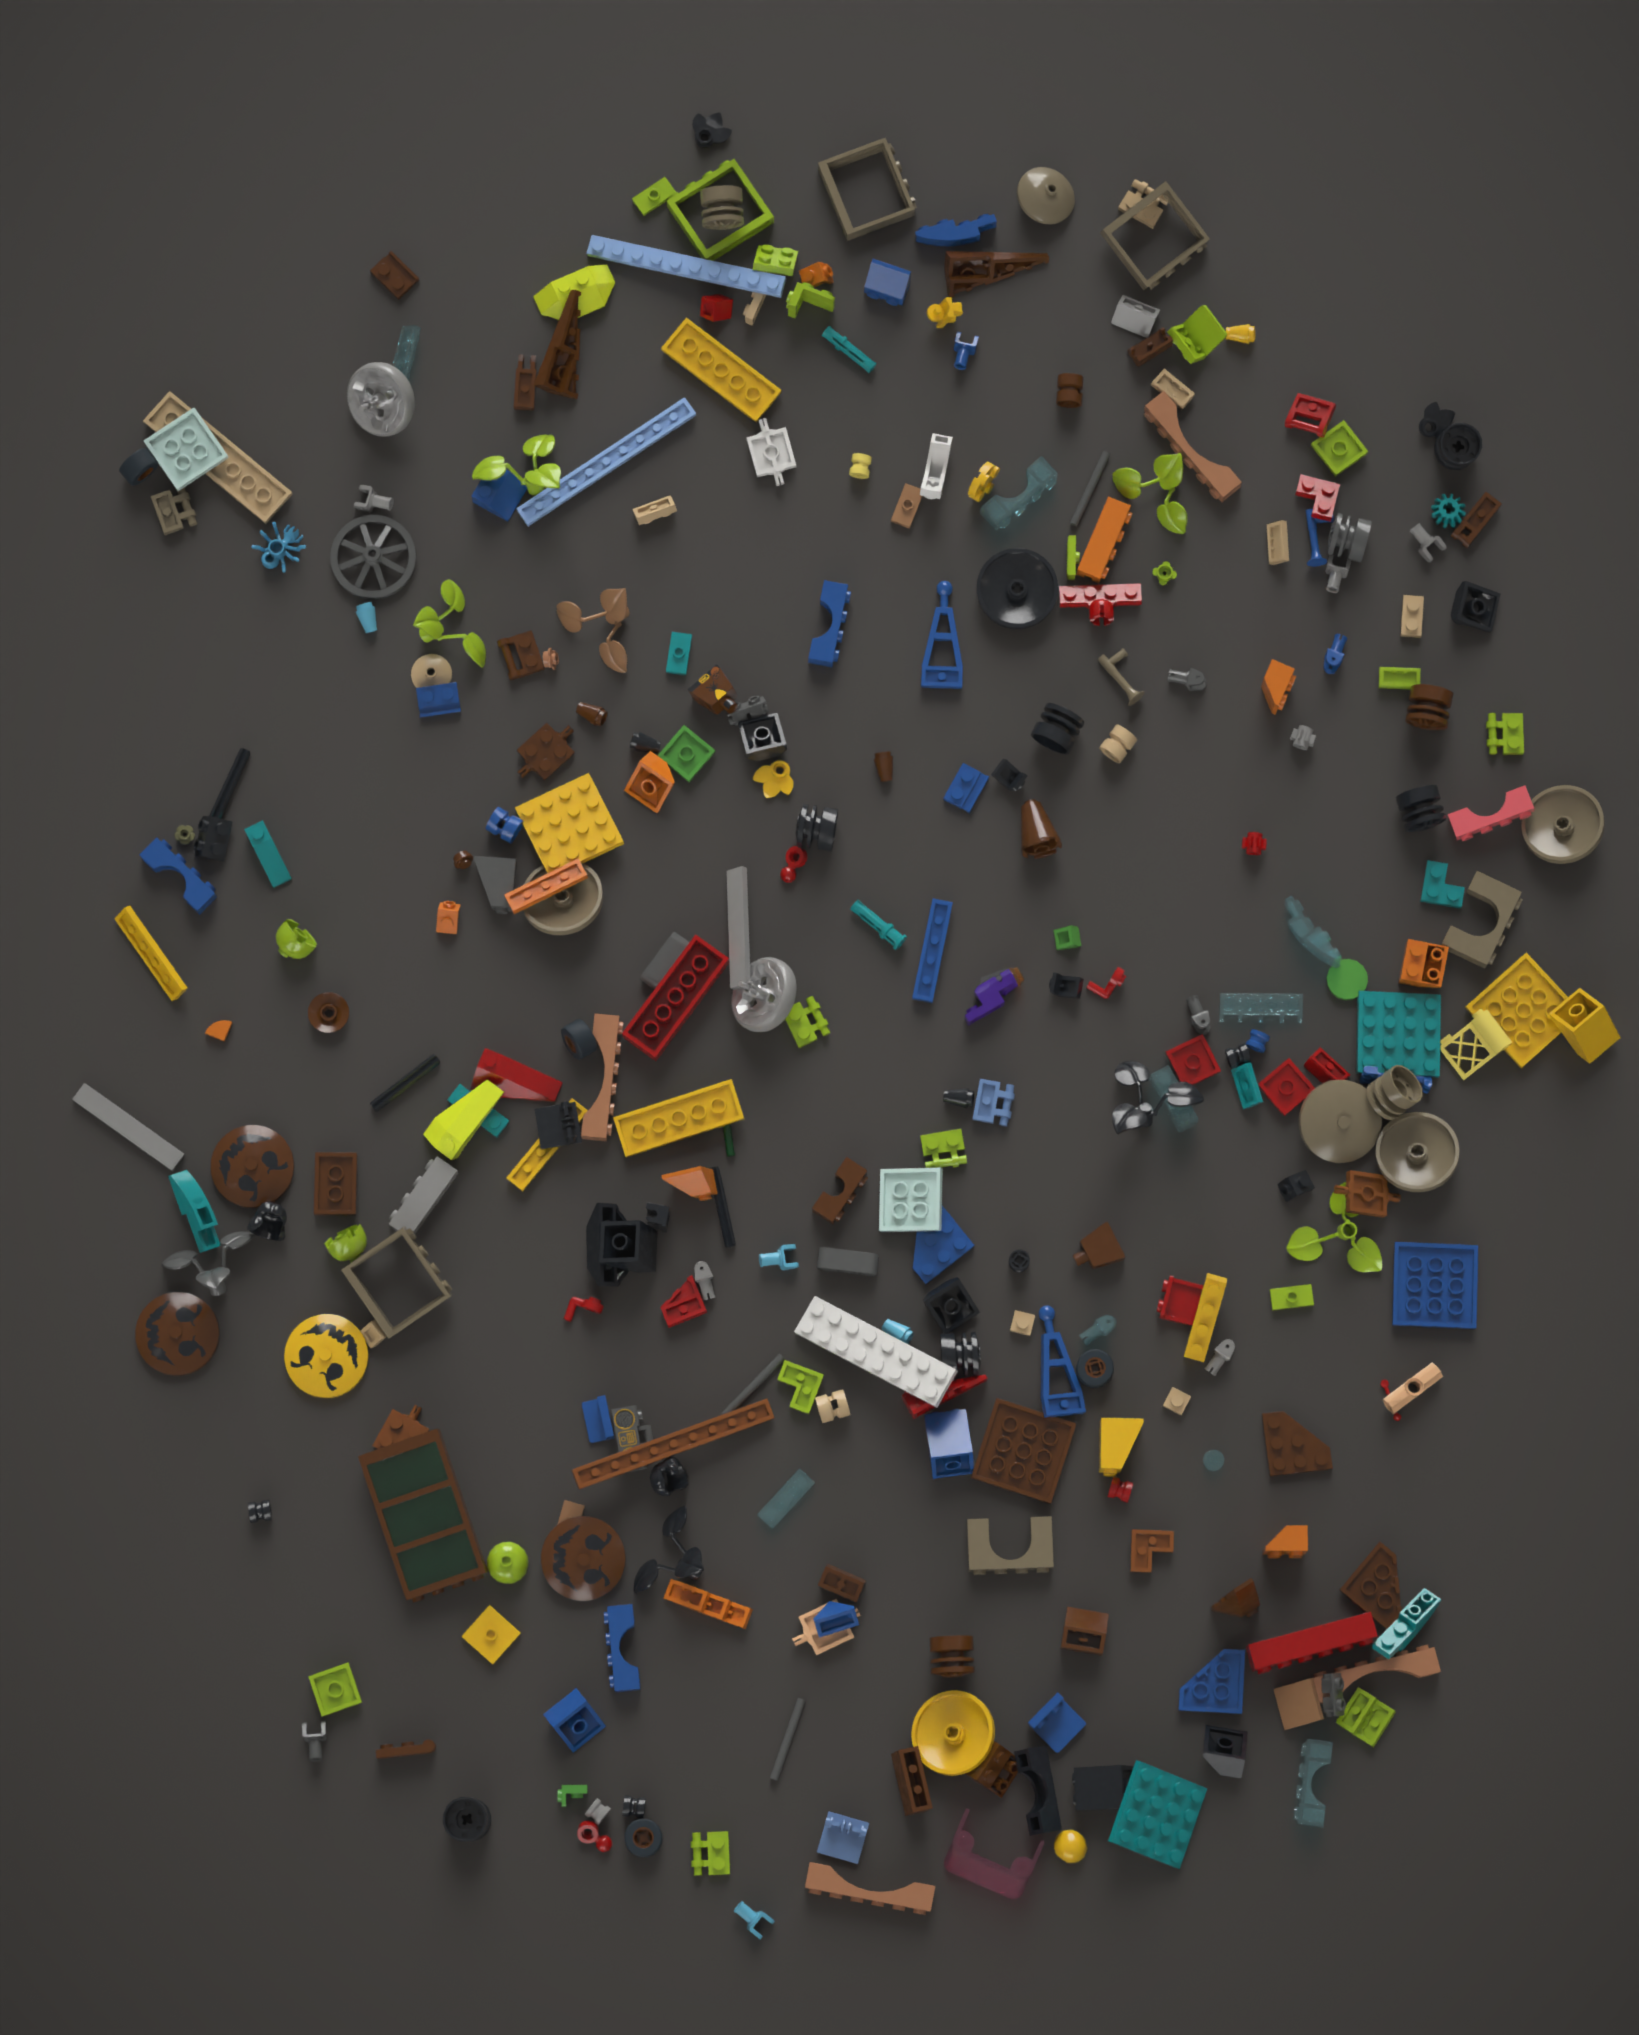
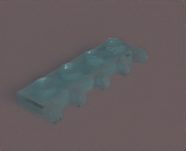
M1220 993L1219 1022H1224V1015H1238V1022H1242L1243 1015H1258V1022L1263 1023V1015H1279V1023H1284V1015L1298 1016V1023H1302L1303 994Z

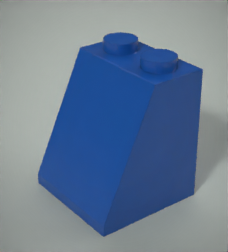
M953 1409L947 1412L925 1414V1427L933 1479L972 1474L974 1469L973 1450L966 1409Z

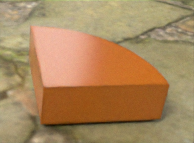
M227 1020L217 1021L207 1028L205 1034L225 1042L233 1023Z

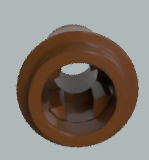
M580 702L576 708V713L594 726H602L608 716V712L604 710V707Z
M891 751L875 753V759L873 760L880 781L893 780V756H891Z

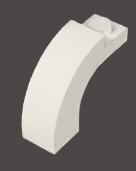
M932 434L925 474L920 490L921 496L928 499L941 498L953 437Z

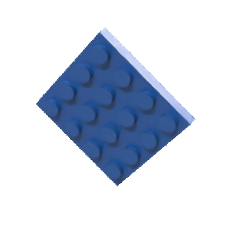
M1394 1242L1392 1326L1476 1329L1478 1245Z

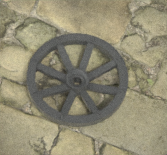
M366 515L350 521L338 532L331 547V567L339 584L349 593L364 599H382L397 593L408 583L416 566V549L410 534L400 523L382 515ZM366 524L386 525L375 545H372ZM360 527L367 547L364 548L347 541L345 537L351 531ZM391 529L397 531L406 542L381 549ZM340 546L362 554L338 565ZM408 550L407 568L401 567L383 557V555ZM372 552L376 553L374 557H370L369 554ZM365 562L355 586L345 579L341 571ZM381 563L402 574V577L388 588L379 566ZM370 567H374L381 590L368 591L361 589Z

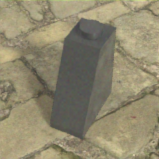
M475 856L474 861L492 910L499 914H507L508 911H512L504 894L515 889L516 859Z

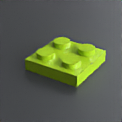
M768 244L758 245L753 270L793 276L798 251L791 248H775Z
M1344 420L1326 432L1324 438L1319 437L1311 443L1312 448L1335 477L1368 454V450Z
M349 1662L308 1676L322 1717L362 1703Z

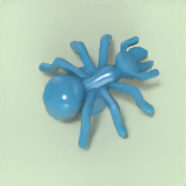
M272 522L277 539L271 540L261 530L260 534L269 543L268 548L258 545H252L251 548L264 552L261 561L267 569L276 568L281 560L282 572L285 573V555L291 561H300L299 558L293 557L288 553L286 549L296 552L305 549L306 545H299L298 547L289 546V544L294 542L299 543L304 536L301 535L298 538L299 530L297 529L293 532L295 526L289 529L290 525L288 524L284 529V539L281 540L276 522Z

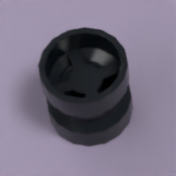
M1245 1043L1238 1045L1234 1049H1225V1055L1231 1069L1236 1068L1242 1063H1251L1249 1051Z
M1021 1249L1013 1251L1009 1257V1266L1012 1271L1021 1273L1028 1268L1030 1263L1029 1254Z
M263 1500L261 1503H256L255 1501L248 1502L250 1523H256L262 1519L265 1521L272 1520L270 1500Z
M625 1795L622 1816L629 1817L635 1815L637 1818L644 1819L646 1798L639 1797L635 1799L632 1796Z

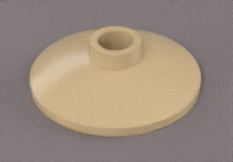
M427 654L416 660L411 670V678L416 688L446 684L451 682L452 670L448 661L442 656ZM429 669H433L435 671L433 675L427 674Z

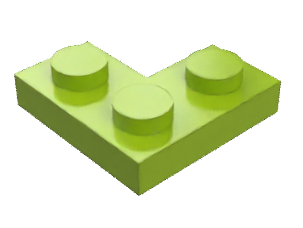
M784 1360L777 1380L796 1387L789 1407L809 1414L824 1374Z

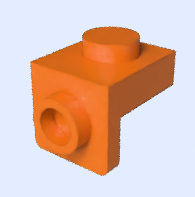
M817 262L799 270L802 283H809L814 288L823 283H834L833 271L826 263Z
M454 901L440 902L437 913L436 932L457 934L460 904H456Z

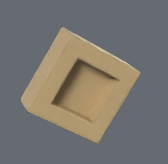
M1015 1310L1010 1331L1030 1336L1035 1315Z
M376 1320L369 1322L361 1330L370 1348L376 1347L387 1337Z
M1172 1387L1163 1407L1182 1415L1191 1396Z

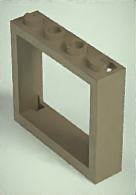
M886 137L818 162V171L847 241L915 216V208H917L915 199L909 196V184L906 178L902 179L900 162L895 161L893 157L895 154L894 148L891 143L888 144ZM882 152L905 209L853 228L830 171Z
M1166 181L1100 232L1143 290L1148 287L1152 290L1161 283L1158 280L1163 275L1166 278L1176 271L1174 267L1177 264L1181 263L1183 266L1192 259L1190 254L1195 250L1197 253L1201 252L1207 247L1205 243L1210 240ZM1163 194L1198 241L1146 280L1113 237L1112 233Z
M405 1226L341 1269L388 1339L452 1295L450 1284L446 1279L442 1281L438 1275L441 1272L434 1262L431 1264L426 1257L429 1254L422 1245H417L415 1242L416 1235L411 1228L406 1229ZM403 1236L442 1294L393 1327L354 1271V1268Z

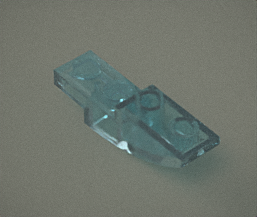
M1293 896L1286 898L1285 906L1292 917L1288 920V927L1293 935L1315 957L1326 964L1338 968L1342 957L1336 947L1333 949L1331 946V938L1326 930L1322 931L1320 926L1312 930L1314 928L1313 923L1309 917L1305 918L1301 912L1304 909L1298 899L1295 901Z

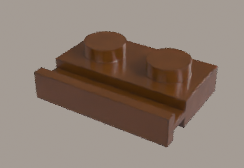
M392 251L370 270V273L398 300L416 282L420 281Z

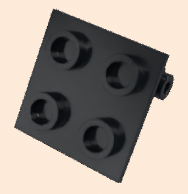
M564 1101L559 1105L534 1109L541 1149L582 1143L575 1102L569 1103V1101Z

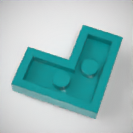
M1427 860L1420 902L1461 909L1465 887L1445 884L1448 864Z

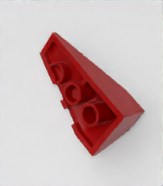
M485 1048L477 1065L470 1090H474L480 1084L489 1080L504 1091L500 1098L555 1102L563 1082Z
M986 1374L954 1379L938 1406L984 1383L988 1379ZM906 1391L902 1394V1399L913 1419L936 1408Z

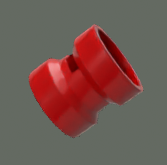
M1113 1477L1107 1497H1118L1121 1501L1128 1503L1133 1482H1121L1120 1478Z

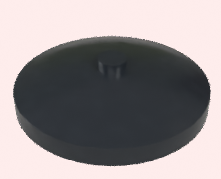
M1024 548L1006 549L993 555L980 570L976 586L977 599L983 612L994 623L1009 629L1030 628L1042 622L1053 610L1058 597L1057 576L1051 564L1040 554Z

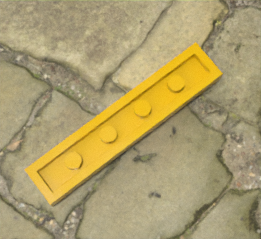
M131 906L125 907L114 918L171 1001L177 1000L188 987Z
M572 1098L569 1103H576L578 1121L580 1123L583 1115L588 1110ZM538 1139L506 1179L523 1192L559 1147L541 1149Z

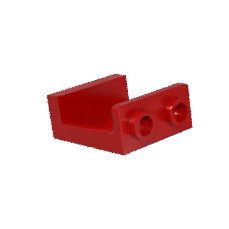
M1171 1275L1168 1280L1164 1279L1161 1291L1165 1292L1164 1300L1159 1299L1156 1311L1160 1312L1159 1318L1192 1326L1203 1285L1176 1279Z

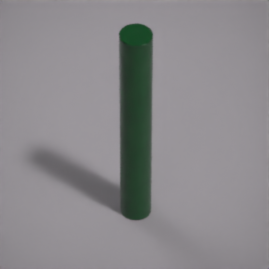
M731 1124L722 1126L727 1157L735 1156Z

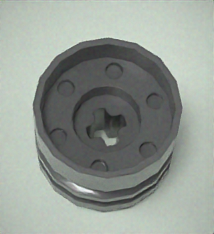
M1338 513L1331 525L1327 541V554L1333 555L1334 548L1339 547L1337 557H1341L1344 549L1348 550V560L1361 563L1372 521L1358 518L1355 526H1352L1350 515L1347 516L1346 523L1344 524L1341 523L1343 514Z

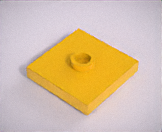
M489 1605L461 1637L493 1665L518 1638L521 1632Z

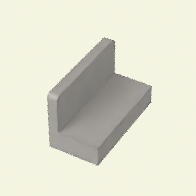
M1122 295L1111 323L1147 338L1151 333L1160 310Z

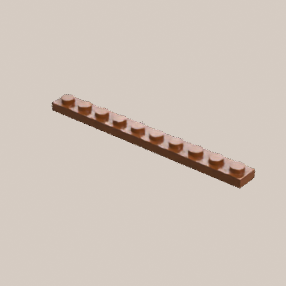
M764 1399L574 1468L571 1471L578 1490L770 1421L775 1417L768 1399Z

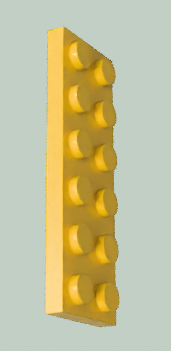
M687 317L661 347L664 353L756 423L782 392L780 388Z
M732 1079L613 1117L626 1158L745 1119Z

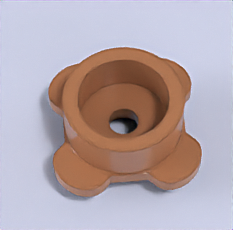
M548 648V651L543 652V664L546 668L549 667L556 670V665L559 663L558 653L552 650V648Z

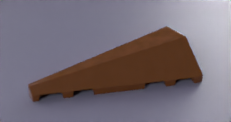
M946 251L944 271L948 296L954 297L956 293L968 292L973 287L982 284L988 285L1015 275V272L1024 269L1030 270L1032 266L1043 262L1047 264L1049 263V255L1047 253Z
M571 290L534 382V386L548 393L571 399H578L576 381L579 380V375L576 374L577 361H579L580 351L578 317L581 315V310H578V297L581 296V292L578 290Z

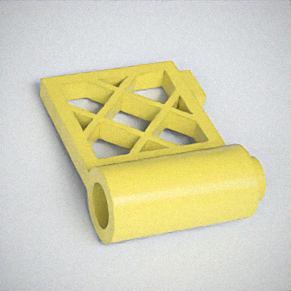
M1478 1010L1472 1015L1473 1020L1455 1035L1451 1036L1448 1034L1440 1041L1441 1052L1463 1080L1467 1079L1513 1043L1488 1010ZM1469 1029L1475 1034L1474 1043L1463 1042L1464 1033ZM1451 1043L1459 1044L1458 1056L1451 1055L1446 1047ZM1463 1045L1474 1046L1472 1058L1462 1056ZM1477 1046L1485 1047L1490 1055L1485 1059L1476 1058ZM1461 1059L1472 1060L1471 1070L1466 1074L1460 1067Z

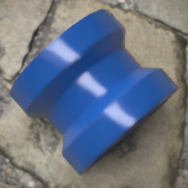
M1251 1029V1037L1246 1041V1046L1254 1051L1264 1053L1266 1049L1265 1044L1269 1041L1270 1036L1261 1031Z

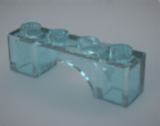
M1042 456L1026 468L1028 485L1022 494L1014 498H1003L995 495L980 507V514L995 530H998L1000 527L1002 529L1005 528L1015 514L1019 516L1025 511L1026 505L1032 501L1034 503L1042 496V491L1046 488L1048 490L1057 483L1058 473Z
M1307 1739L1306 1743L1301 1745V1756H1304L1303 1765H1299L1298 1777H1302L1301 1786L1297 1785L1296 1798H1299V1805L1294 1808L1293 1819L1297 1820L1296 1825L1319 1828L1324 1826L1326 1805L1315 1798L1311 1788V1781L1314 1773L1320 1767L1331 1763L1333 1742Z

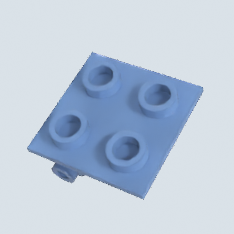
M828 1811L817 1853L858 1864L869 1823Z

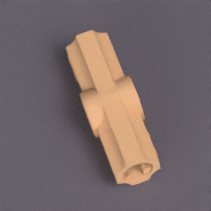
M1433 1362L1383 1399L1386 1408L1392 1414H1395L1443 1377L1440 1369ZM1408 1385H1416L1417 1393L1409 1391Z

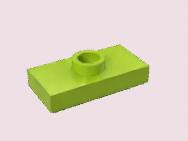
M663 177L633 197L632 201L640 213L645 216L669 200L668 197L676 191L666 177Z
M1069 535L1067 539V579L1075 580L1076 564L1080 562V552H1076V535Z
M1379 667V688L1411 690L1412 685L1420 684L1421 668Z
M1311 1284L1269 1290L1272 1311L1314 1306Z

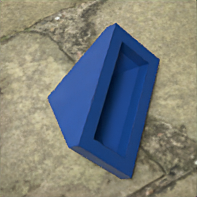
M829 1601L813 1618L819 1638L859 1625L854 1606Z

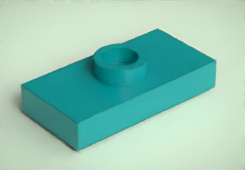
M672 632L666 673L687 674L692 634Z

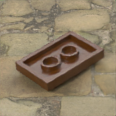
M315 1152L314 1215L356 1216L357 1153Z

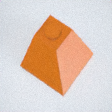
M650 751L639 761L624 791L655 813H658L675 783L668 763Z
M698 1166L661 1175L664 1181L691 1197L699 1198V1201L712 1199L711 1195L718 1194L713 1169Z

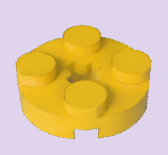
M986 462L979 470L981 474L978 478L974 477L969 487V497L980 502L985 493L989 494L994 487L992 483L993 478L998 475L1000 468L990 462Z

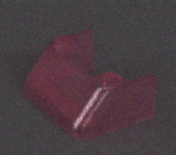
M966 1808L944 1859L945 1869L949 1873L1009 1899L1019 1898L1024 1892L1045 1842H1039L1032 1860L1027 1857H1018L1014 1860L1010 1869L971 1852L974 1846V1838L969 1832L962 1830L970 1809Z

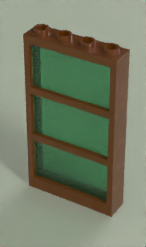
M437 1428L358 1456L406 1600L412 1599L414 1603L425 1599L424 1595L432 1592L434 1596L445 1592L444 1588L452 1585L454 1589L465 1585L464 1581L471 1578L472 1582L485 1578L484 1574L488 1573V1569L440 1429Z

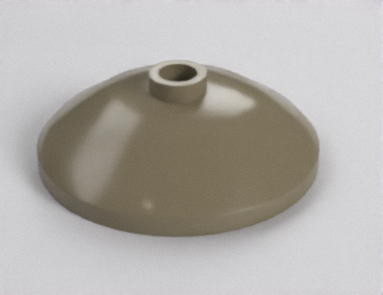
M1047 167L1033 168L1022 176L1017 186V198L1022 210L1031 219L1039 223L1057 224L1065 220L1073 210L1075 203L1073 188L1069 181L1054 169Z

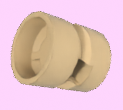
M1115 725L1109 734L1110 738L1104 740L1099 749L1109 759L1116 763H1121L1126 757V750H1131L1137 742V738L1126 728Z
M843 1389L832 1392L831 1396L825 1394L815 1397L822 1423L834 1420L835 1416L843 1418L850 1415ZM837 1402L838 1408L833 1410L831 1403Z

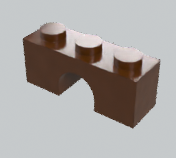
M846 1157L835 1173V1177L844 1184V1191L838 1196H831L823 1191L812 1207V1212L832 1225L835 1221L839 1222L845 1214L843 1209L846 1204L851 1205L857 1194L854 1192L858 1186L862 1188L868 1180L866 1176L867 1170Z

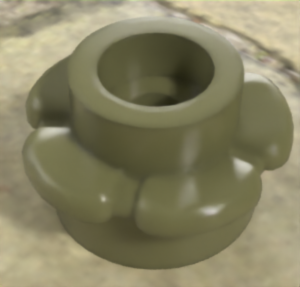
M181 825L176 829L175 839L181 844L187 845L194 840L195 833H193L194 829L191 826Z

